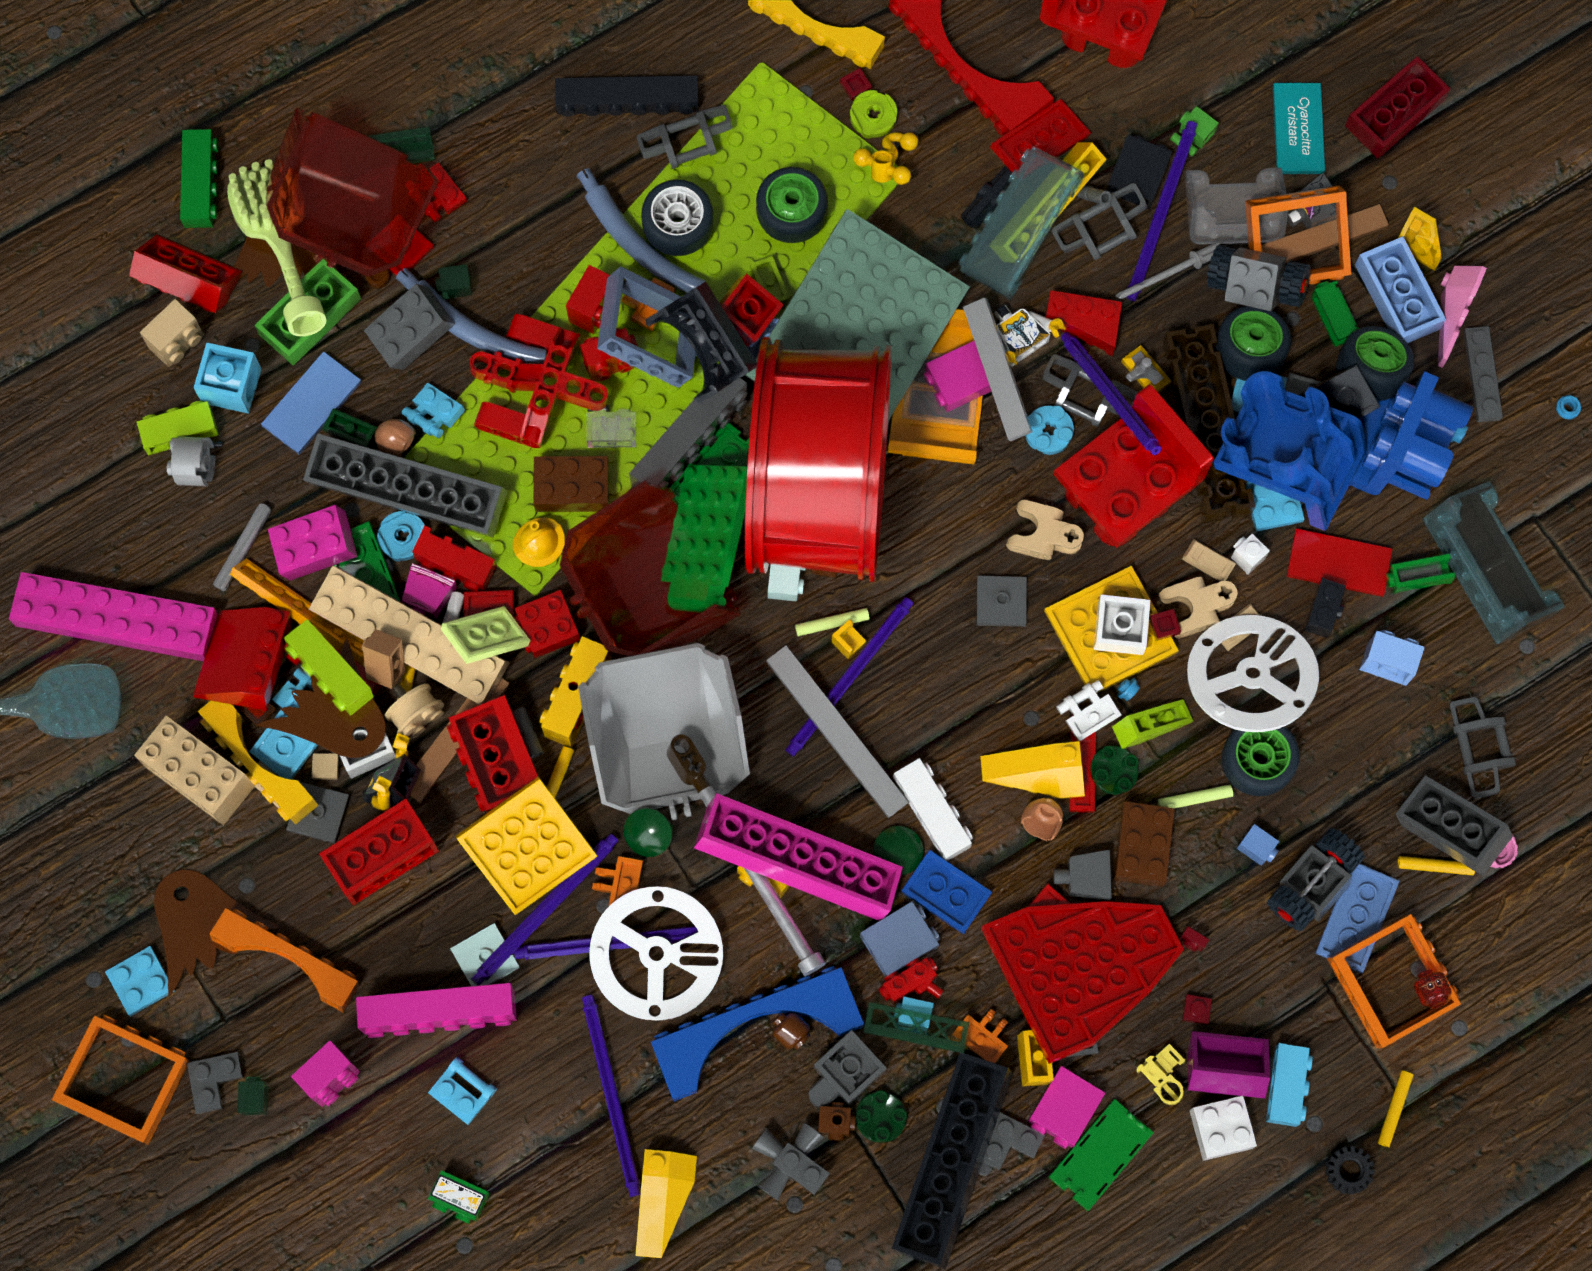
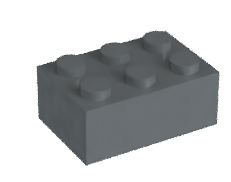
M415 284L364 329V332L390 368L404 370L453 327L455 323L428 286Z

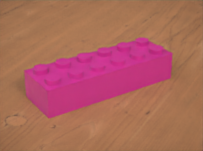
M511 983L356 997L358 1029L363 1034L368 1035V1038L383 1037V1033L393 1032L395 1036L408 1035L409 1030H419V1033H432L434 1028L443 1027L445 1031L459 1030L461 1025H470L472 1029L484 1028L485 1023H495L496 1026L511 1025V1021L517 1020L515 991Z

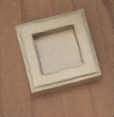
M313 754L312 779L338 780L339 755Z

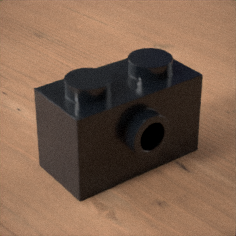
M1324 578L1321 579L1317 585L1303 631L1328 638L1332 632L1335 620H1340L1344 606L1340 605L1346 585Z

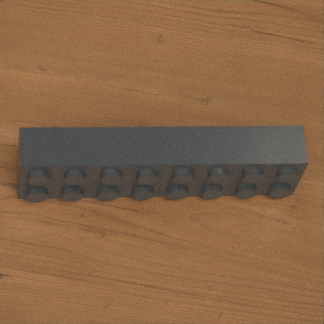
M318 433L303 481L314 486L492 538L494 537L508 492L503 487Z

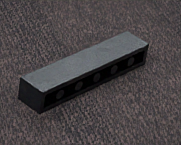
M697 76L555 78L556 112L566 117L575 114L596 116L602 113H608L613 116H618L622 113H632L634 115L657 113L659 115H666L670 112H680L681 114H691L698 112Z

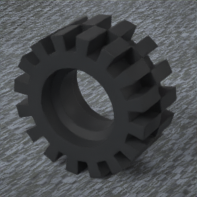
M1354 1146L1343 1147L1335 1151L1329 1157V1161L1326 1162L1325 1166L1327 1167L1325 1175H1328L1329 1179L1327 1181L1333 1185L1332 1188L1339 1190L1342 1194L1347 1193L1351 1195L1369 1187L1368 1185L1373 1181L1372 1176L1375 1174V1170L1372 1167L1374 1163L1370 1161L1369 1154H1365L1363 1149H1357ZM1347 1160L1355 1162L1359 1167V1176L1352 1181L1345 1179L1340 1172L1342 1163Z

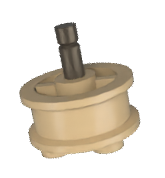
M397 682L392 691L399 699L387 710L384 717L388 722L392 721L398 728L397 733L405 736L412 735L415 738L425 730V725L431 721H436L444 714L442 711L444 703L433 697L430 693L431 687L429 684L419 685L406 692Z

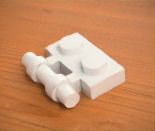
M1099 680L1091 685L1089 683L1082 687L1083 690L1073 696L1068 695L1063 699L1062 703L1056 706L1061 715L1068 710L1073 714L1065 722L1079 742L1121 716L1109 694L1101 699L1097 696L1096 693L1103 689ZM1088 698L1092 704L1081 711L1077 705Z

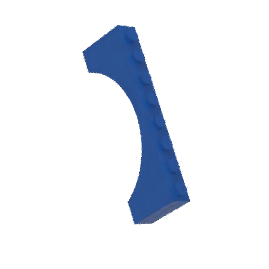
M835 966L826 968L821 971L820 976L813 979L811 975L797 980V985L788 988V985L780 986L773 990L774 994L767 997L764 994L757 995L749 999L750 1003L744 1006L737 1003L727 1007V1012L717 1016L716 1012L702 1017L703 1022L693 1025V1022H688L679 1026V1031L669 1034V1031H665L654 1036L655 1040L651 1041L673 1102L697 1093L700 1074L710 1052L726 1034L751 1019L765 1015L781 1014L782 1012L784 1014L796 1012L800 1016L824 1024L839 1037L848 1034L851 1030L856 1031L863 1028L864 1023L842 968L835 969Z

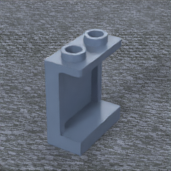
M910 902L860 933L861 940L884 977L902 969L916 958H920L929 951H934L939 946L937 941L940 938L933 927L928 928L924 921L927 918L924 911L919 905L915 907L913 902Z

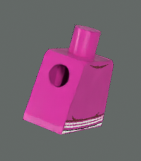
M412 563L402 603L425 616L437 619L449 602L451 593L457 590V584L455 580Z

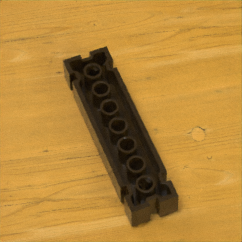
M1214 324L1194 327L1193 333L1187 335L1185 329L1166 332L1163 346L1166 359H1172L1169 373L1179 417L1215 460L1223 445L1221 436L1222 425L1227 417L1235 421V415L1220 351L1214 352L1217 345ZM1213 462L1205 479L1195 487L1197 496H1204L1200 503L1203 523L1222 521L1228 513H1231L1232 519L1252 515L1255 509L1252 489H1245L1248 481L1215 469Z

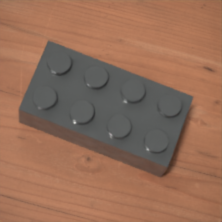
M1426 775L1396 813L1402 827L1484 876L1513 837L1506 823Z

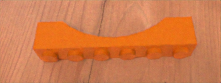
M225 908L210 932L212 941L232 952L261 950L275 953L290 960L308 975L316 987L321 1001L342 1013L345 1011L359 988L354 974L347 970L341 972L333 968L334 964L323 957L320 960L313 957L312 952L304 946L299 945L298 948L290 944V939L280 933H277L275 936L268 932L269 928L258 921L252 923L246 920L247 916L239 910L233 909V911Z

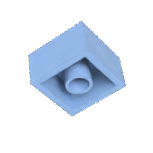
M1376 631L1367 644L1359 670L1407 686L1416 675L1424 647L1420 646L1416 640L1397 638L1390 631Z

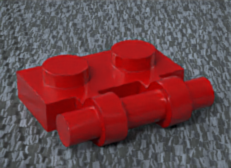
M439 163L419 175L423 183L421 186H417L413 180L406 184L410 191L409 195L414 201L417 200L423 207L422 211L427 217L430 216L434 222L441 218L438 212L441 208L447 214H450L467 202L465 195ZM430 192L436 200L430 202L425 195Z

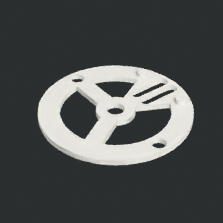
M1241 615L1214 624L1198 638L1189 655L1187 677L1194 699L1211 718L1236 730L1265 732L1279 729L1292 723L1308 709L1317 691L1319 669L1312 648L1292 627L1265 616ZM1279 628L1284 629L1285 633L1266 654L1261 653L1260 649ZM1240 634H1259L1255 657L1243 659L1234 672L1207 680L1206 666L1208 659L1220 643ZM1288 635L1295 636L1296 639L1278 660L1270 659L1272 653ZM1210 639L1213 644L1211 646H1204L1202 641ZM1295 658L1300 673L1296 692L1272 677L1269 668ZM1256 668L1259 670L1260 676L1250 678L1246 675V670ZM1241 685L1249 689L1262 688L1283 702L1284 705L1268 712L1247 713L1231 708L1223 703L1215 694ZM1301 700L1305 705L1302 708H1297L1293 702Z
M645 887L631 891L618 898L604 911L595 926L591 938L590 964L599 989L618 1009L631 1016L645 1020L672 1019L696 1008L714 988L722 967L723 945L715 920L699 901L673 888ZM656 890H660L664 894V898L660 902H656L652 898V894ZM648 906H665L675 909L688 917L699 932L671 945L667 939L660 936H652L647 939L621 923V921L638 909ZM612 936L637 950L642 964L648 968L647 1000L628 992L614 976L609 960V946ZM682 943L717 944L719 951L717 953L682 952L680 945ZM653 946L661 947L664 951L663 958L658 961L652 960L649 956L650 948ZM682 956L717 957L719 962L716 966L682 965L679 959ZM670 963L697 976L695 982L685 992L674 998L663 1000L664 969ZM658 1005L661 1009L658 1016L650 1015V1006Z

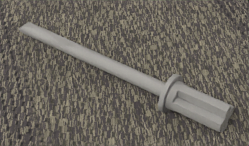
M1213 243L1196 252L1191 251L1189 253L1190 259L1119 292L1116 297L1123 299L1192 265L1196 269L1201 268L1202 264L1210 261L1214 249L1220 243Z

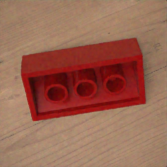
M155 235L134 251L129 276L137 279L142 284L156 287L163 293L177 296L184 302L198 305L205 311L216 313L226 305L242 271L159 235Z

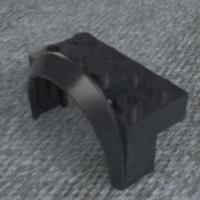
M706 281L645 319L647 327L658 322L670 324L693 347L701 363L704 375L703 388L693 398L698 404L757 367V362Z

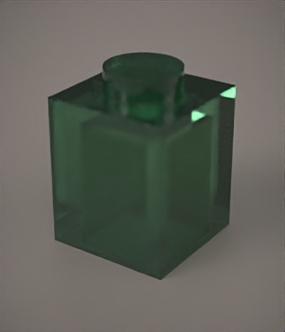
M467 264L438 268L439 277H435L437 292H442L444 299L472 295Z
M246 1077V1081H238L237 1113L241 1115H267L268 1084L265 1081H261V1077Z

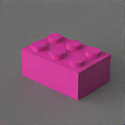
M336 505L268 529L279 575L290 581L358 557L346 511Z
M329 1041L291 1077L313 1101L323 1107L325 1104L327 1106L333 1104L339 1098L338 1092L344 1087H351L358 1080L357 1075L360 1071L336 1045Z

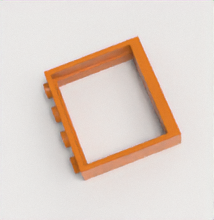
M1340 186L1246 200L1249 250L1262 252L1259 215L1336 203L1340 265L1311 269L1309 284L1320 283L1323 279L1341 280L1344 276L1351 275L1346 191Z
M1411 914L1400 917L1327 958L1376 1048L1386 1047L1461 1005L1456 992L1458 990L1453 984L1450 985L1446 978V968L1441 962H1437L1433 954L1435 949L1428 939L1425 940L1421 933V930H1423L1421 923H1418ZM1403 927L1432 981L1434 982L1438 978L1441 979L1440 985L1442 986H1437L1436 988L1437 990L1442 989L1439 994L1444 1002L1386 1034L1345 958Z
M103 1015L101 1019L94 1016L52 1101L149 1145L190 1060L184 1057L186 1052L173 1046L170 1050L161 1047L163 1042L152 1036H149L146 1040L138 1036L140 1031L126 1025L125 1029L116 1026L117 1020ZM100 1028L175 1062L141 1130L67 1096Z

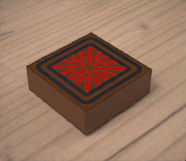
M270 703L267 711L248 707L240 709L255 725L268 720L277 712Z

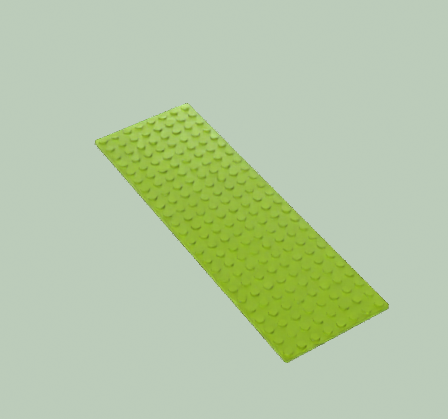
M759 63L722 104L727 108L733 128L711 136L717 154L712 156L708 154L679 164V167L672 169L669 163L623 214L635 231L653 247L644 234L641 218L642 206L648 193L657 185L669 180H686L701 187L709 196L714 212L713 231L707 243L696 252L684 256L667 255L657 249L655 250L683 270L706 280L718 302L722 300L734 282L747 273L755 280L750 263L770 256L774 258L791 300L845 210L848 209L867 221L898 186L894 182L893 177L885 183L874 181L871 177L870 166L859 167L854 163L853 156L856 150L861 148L870 151L871 156L878 150L766 64ZM718 116L708 119L706 123L710 127L725 121L726 118L725 116ZM701 128L678 154L706 145ZM785 167H799L812 172L822 181L828 195V214L823 227L815 236L799 243H785L772 238L761 227L756 213V197L761 183L769 174ZM789 201V202H787V203L793 205V204H796L797 202H795V201ZM676 218L673 221L681 222L683 220L680 218ZM608 232L530 317L580 334L578 346L573 359L570 361L567 372L589 380L590 377L582 359L580 345L584 344V341L588 338H599L600 329L598 328L595 334H592L570 323L566 310V304L588 265L609 275L619 267H623L651 282L653 278L662 281L628 255ZM675 288V294L681 297L686 294ZM620 299L616 328H626L629 335H634L639 348L675 365L679 331L664 322H658L653 331L632 322L631 317L636 309L625 305ZM789 302L783 304L774 318L779 319ZM561 356L552 358V361L555 363H562L565 360ZM695 356L692 378L679 388L655 376H651L634 366L629 372H618L612 374L609 379L598 382L607 388V404L610 405L609 414L605 412H588L586 408L557 399L549 419V426L539 449L481 431L474 426L482 402H490L526 414L534 391H516L512 393L508 389L493 384L488 385L483 383L482 380L475 378L456 399V402L461 404L465 411L451 428L442 424L440 429L443 430V435L440 438L425 434L404 459L494 484L508 491L493 538L451 525L447 526L480 553L495 559L496 565L532 595L536 596L631 490L632 486L629 475L631 470L702 390L704 375L698 356ZM503 369L498 372V375L507 377L510 375V372ZM554 378L544 380V383L550 386L557 382ZM575 385L567 388L570 393H577L580 390ZM594 393L590 398L594 401H600L603 399V396L599 393ZM546 400L536 402V405L541 408L549 404ZM608 456L609 512H535L533 504L534 457ZM546 517L553 519L562 526L565 533V545L561 555L553 563L544 567H532L523 563L513 550V539L517 531L525 523L535 518Z

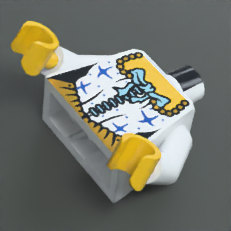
M1003 305L994 313L1000 321L996 326L1011 367L1017 365L1018 362L1047 344L1050 338L1049 332H1052L1053 336L1057 338L1059 336L1058 329L1066 330L1061 319L1051 320L1032 311L1027 312L1023 308L1012 314L1007 306Z

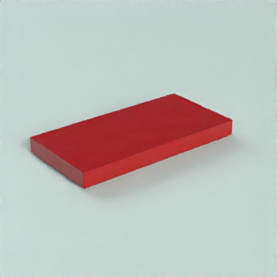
M1060 98L994 141L990 148L1021 182L1073 148L1077 142H1082L1088 138L1091 132Z
M1295 529L1286 577L1318 584L1324 578L1346 585L1345 589L1383 597L1392 548Z

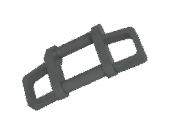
M721 105L695 112L696 115L668 125L661 124L637 135V141L643 158L648 159L667 153L671 168L675 169L679 167V164L708 154L710 156L717 154L711 136L733 128L726 106ZM725 116V121L710 127L707 126V119ZM700 124L706 145L675 156L668 135ZM661 136L663 143L644 148L645 142Z
M1132 183L1114 193L1112 192L1110 193L1111 201L1109 204L1101 205L1097 203L1080 214L1076 212L1070 218L1053 227L1052 233L1064 253H1068L1086 245L1096 261L1101 258L1103 253L1129 239L1132 241L1137 238L1129 220L1147 208V203L1137 185ZM1130 192H1136L1140 199V204L1124 214L1117 199ZM1113 207L1125 231L1095 246L1083 222ZM1075 223L1082 239L1064 245L1059 233Z
M1056 354L1053 355L1043 373L1042 379L1061 389L1055 406H1060L1071 413L1091 421V425L1099 427L1106 410L1117 414L1105 396L1097 413L1066 400L1078 376L1090 382L1092 381L1077 362ZM1054 364L1071 370L1066 382L1050 374ZM1113 379L1111 382L1117 390L1132 399V407L1138 392Z
M1476 697L1453 701L1450 703L1455 725L1453 726V731L1458 737L1464 762L1463 772L1464 775H1467L1471 795L1474 799L1496 795L1500 792L1498 769L1516 766L1515 758L1511 756L1504 728L1506 725L1505 717L1485 718L1479 700ZM1474 704L1481 720L1459 724L1456 708L1458 706ZM1494 728L1501 758L1474 764L1467 733ZM1493 770L1495 787L1491 790L1476 792L1472 774Z

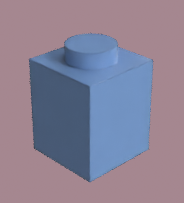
M1254 824L1237 849L1262 866L1266 860L1271 863L1279 850L1275 847L1279 841Z

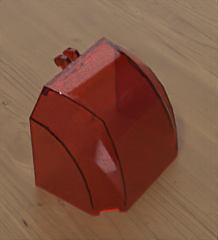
M297 107L281 143L267 186L266 206L278 237L315 253L313 259L318 263L324 257L328 259L327 266L333 268L337 263L367 277L400 265L438 186V179L424 164L420 163L417 167L407 161L408 155L315 112H311L310 116L303 113L304 110Z
M646 480L570 529L567 533L560 561V567L576 594L570 598V602L572 605L580 603L582 605V608L577 611L578 617L584 618L588 616L606 650L627 656H636L684 646L741 615L739 608L734 606V601L738 600L730 582L724 591L725 606L714 604L702 613L673 610L669 606L667 598L671 582H662L661 578L678 505L672 499L675 497V494L671 489Z

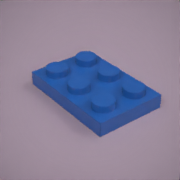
M931 850L928 851L901 891V893L963 935L992 894L990 890Z

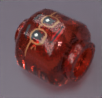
M1428 969L1418 974L1419 979L1413 986L1423 1006H1430V1009H1435L1449 1002L1448 998L1451 996L1452 991L1442 972H1433L1432 969Z

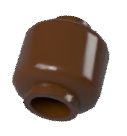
M782 1012L773 1021L776 1027L773 1029L772 1035L786 1049L794 1047L797 1050L810 1037L808 1033L810 1026L796 1012H790L787 1015Z

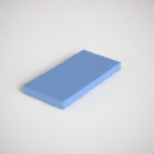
M323 352L261 425L300 455L323 428L332 409L338 410L362 382L358 377Z
M1359 864L1350 873L1352 875L1350 886L1334 904L1315 954L1328 958L1381 929L1399 880ZM1375 942L1345 958L1350 969L1361 974L1364 972Z

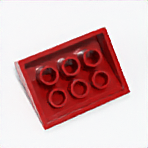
M268 607L220 611L193 697L267 711L285 652L283 646L286 644L284 637L292 629L290 611Z

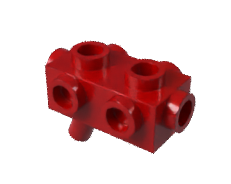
M931 957L925 958L922 961L919 958L914 959L906 965L907 970L900 974L897 971L891 973L884 978L886 982L878 988L885 1001L890 1000L892 1005L914 991L920 995L927 990L936 998H939L944 992L943 989L932 982L936 979L937 974L935 971L938 968Z

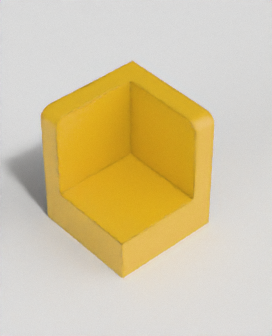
M850 619L832 635V643L848 660L867 642L853 628V622Z

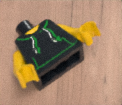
M397 733L392 746L397 748L395 760L378 769L374 773L368 788L362 792L364 801L369 804L372 803L373 807L380 811H387L404 799L408 801L421 772V769L408 758L407 745L410 738Z

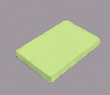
M505 606L442 623L441 626L442 632L466 664L529 646L530 643L528 636Z

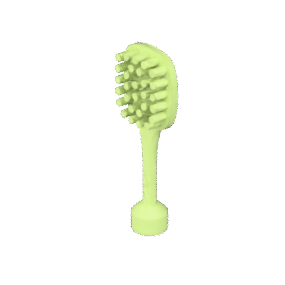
M267 159L264 162V167H260L258 162H253L251 165L252 170L247 171V168L242 166L239 168L240 175L229 174L227 193L232 214L242 232L248 237L265 240L279 261L291 297V301L283 310L289 332L296 336L315 334L325 326L326 316L320 300L316 297L305 295L291 248V233L302 223L305 214L304 200L299 183L294 173L286 167L284 160H279L277 162L278 165H273L272 160Z

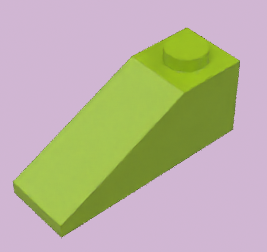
M1184 699L1128 715L1112 726L1121 748L1124 749L1193 722V719Z

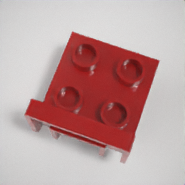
M1043 0L1040 20L1050 27L1061 30L1062 40L1070 49L1083 52L1086 42L1090 41L1110 49L1108 63L1119 68H1129L1143 60L1167 0Z
M1150 384L1136 394L1132 408L1157 438L1158 444L1161 446L1159 454L1153 455L1149 450H1146L1134 435V432L1120 419L1054 470V476L1065 487L1064 492L1067 501L1074 509L1081 506L1094 521L1095 534L1102 542L1116 548L1129 542L1136 536L1137 532L1156 517H1161L1174 503L1199 485L1205 479L1214 460L1211 453Z

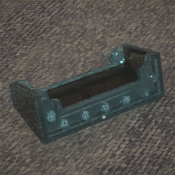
M1489 481L1449 497L1422 520L1443 555L1450 554L1451 559L1448 564L1495 643L1498 645L1547 620L1565 606L1556 592L1552 590L1542 592L1493 510L1498 504V495Z

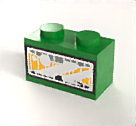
M441 1170L428 1200L433 1202L431 1207L443 1213H446L447 1209L457 1213L455 1218L469 1224L470 1220L478 1221L490 1193Z

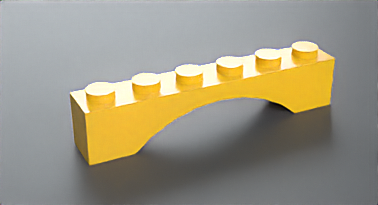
M748 0V6L754 12L769 16L775 23L790 27L794 33L811 38L815 44L819 46L824 45L832 49L838 56H846L859 67L865 66L871 69L884 48L885 37L865 26L841 28L823 24L804 14L791 0Z
M210 701L198 711L203 718L199 722L209 733L214 730L218 735L215 738L217 743L223 750L229 748L233 752L230 758L239 768L243 765L249 771L246 773V776L255 786L259 783L264 788L261 793L270 804L273 801L278 804L279 808L276 811L285 821L291 819L296 825L319 806L299 781L274 775L260 767L252 759L244 743L242 717L232 704Z

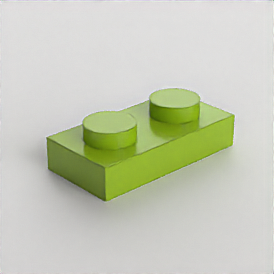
M773 256L750 263L751 271L757 283L782 304L790 301Z

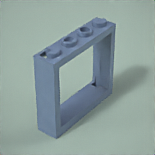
M619 267L607 277L597 349L672 386L681 387L693 376L695 351L680 332L675 365L615 336L621 293L657 311L681 296L623 267Z

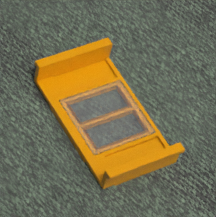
M955 310L893 412L888 453L966 464L975 463L983 396L946 412L944 406L940 407L934 396L936 391L932 385L928 386L923 375L926 363L974 341L964 310Z

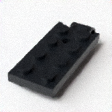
M1357 363L1312 387L1325 394L1329 407L1353 415L1358 419L1380 408V403ZM1305 391L1298 394L1299 396L1306 398Z

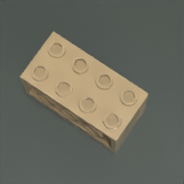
M168 716L164 717L134 755L145 768L223 826L255 787L245 773Z

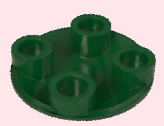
M1105 746L1094 755L1091 761L1090 771L1094 783L1108 794L1119 795L1126 793L1135 785L1138 779V758L1120 746Z
M642 807L630 814L624 824V837L628 846L641 856H658L671 843L673 825L657 810Z
M893 826L885 829L878 835L874 843L873 854L876 857L902 866L901 875H906L919 866L923 857V844L913 830L903 826Z
M877 1091L864 1097L860 1101L855 1113V1121L860 1133L868 1140L876 1143H886L896 1139L902 1133L907 1118L901 1101L894 1095L884 1091Z

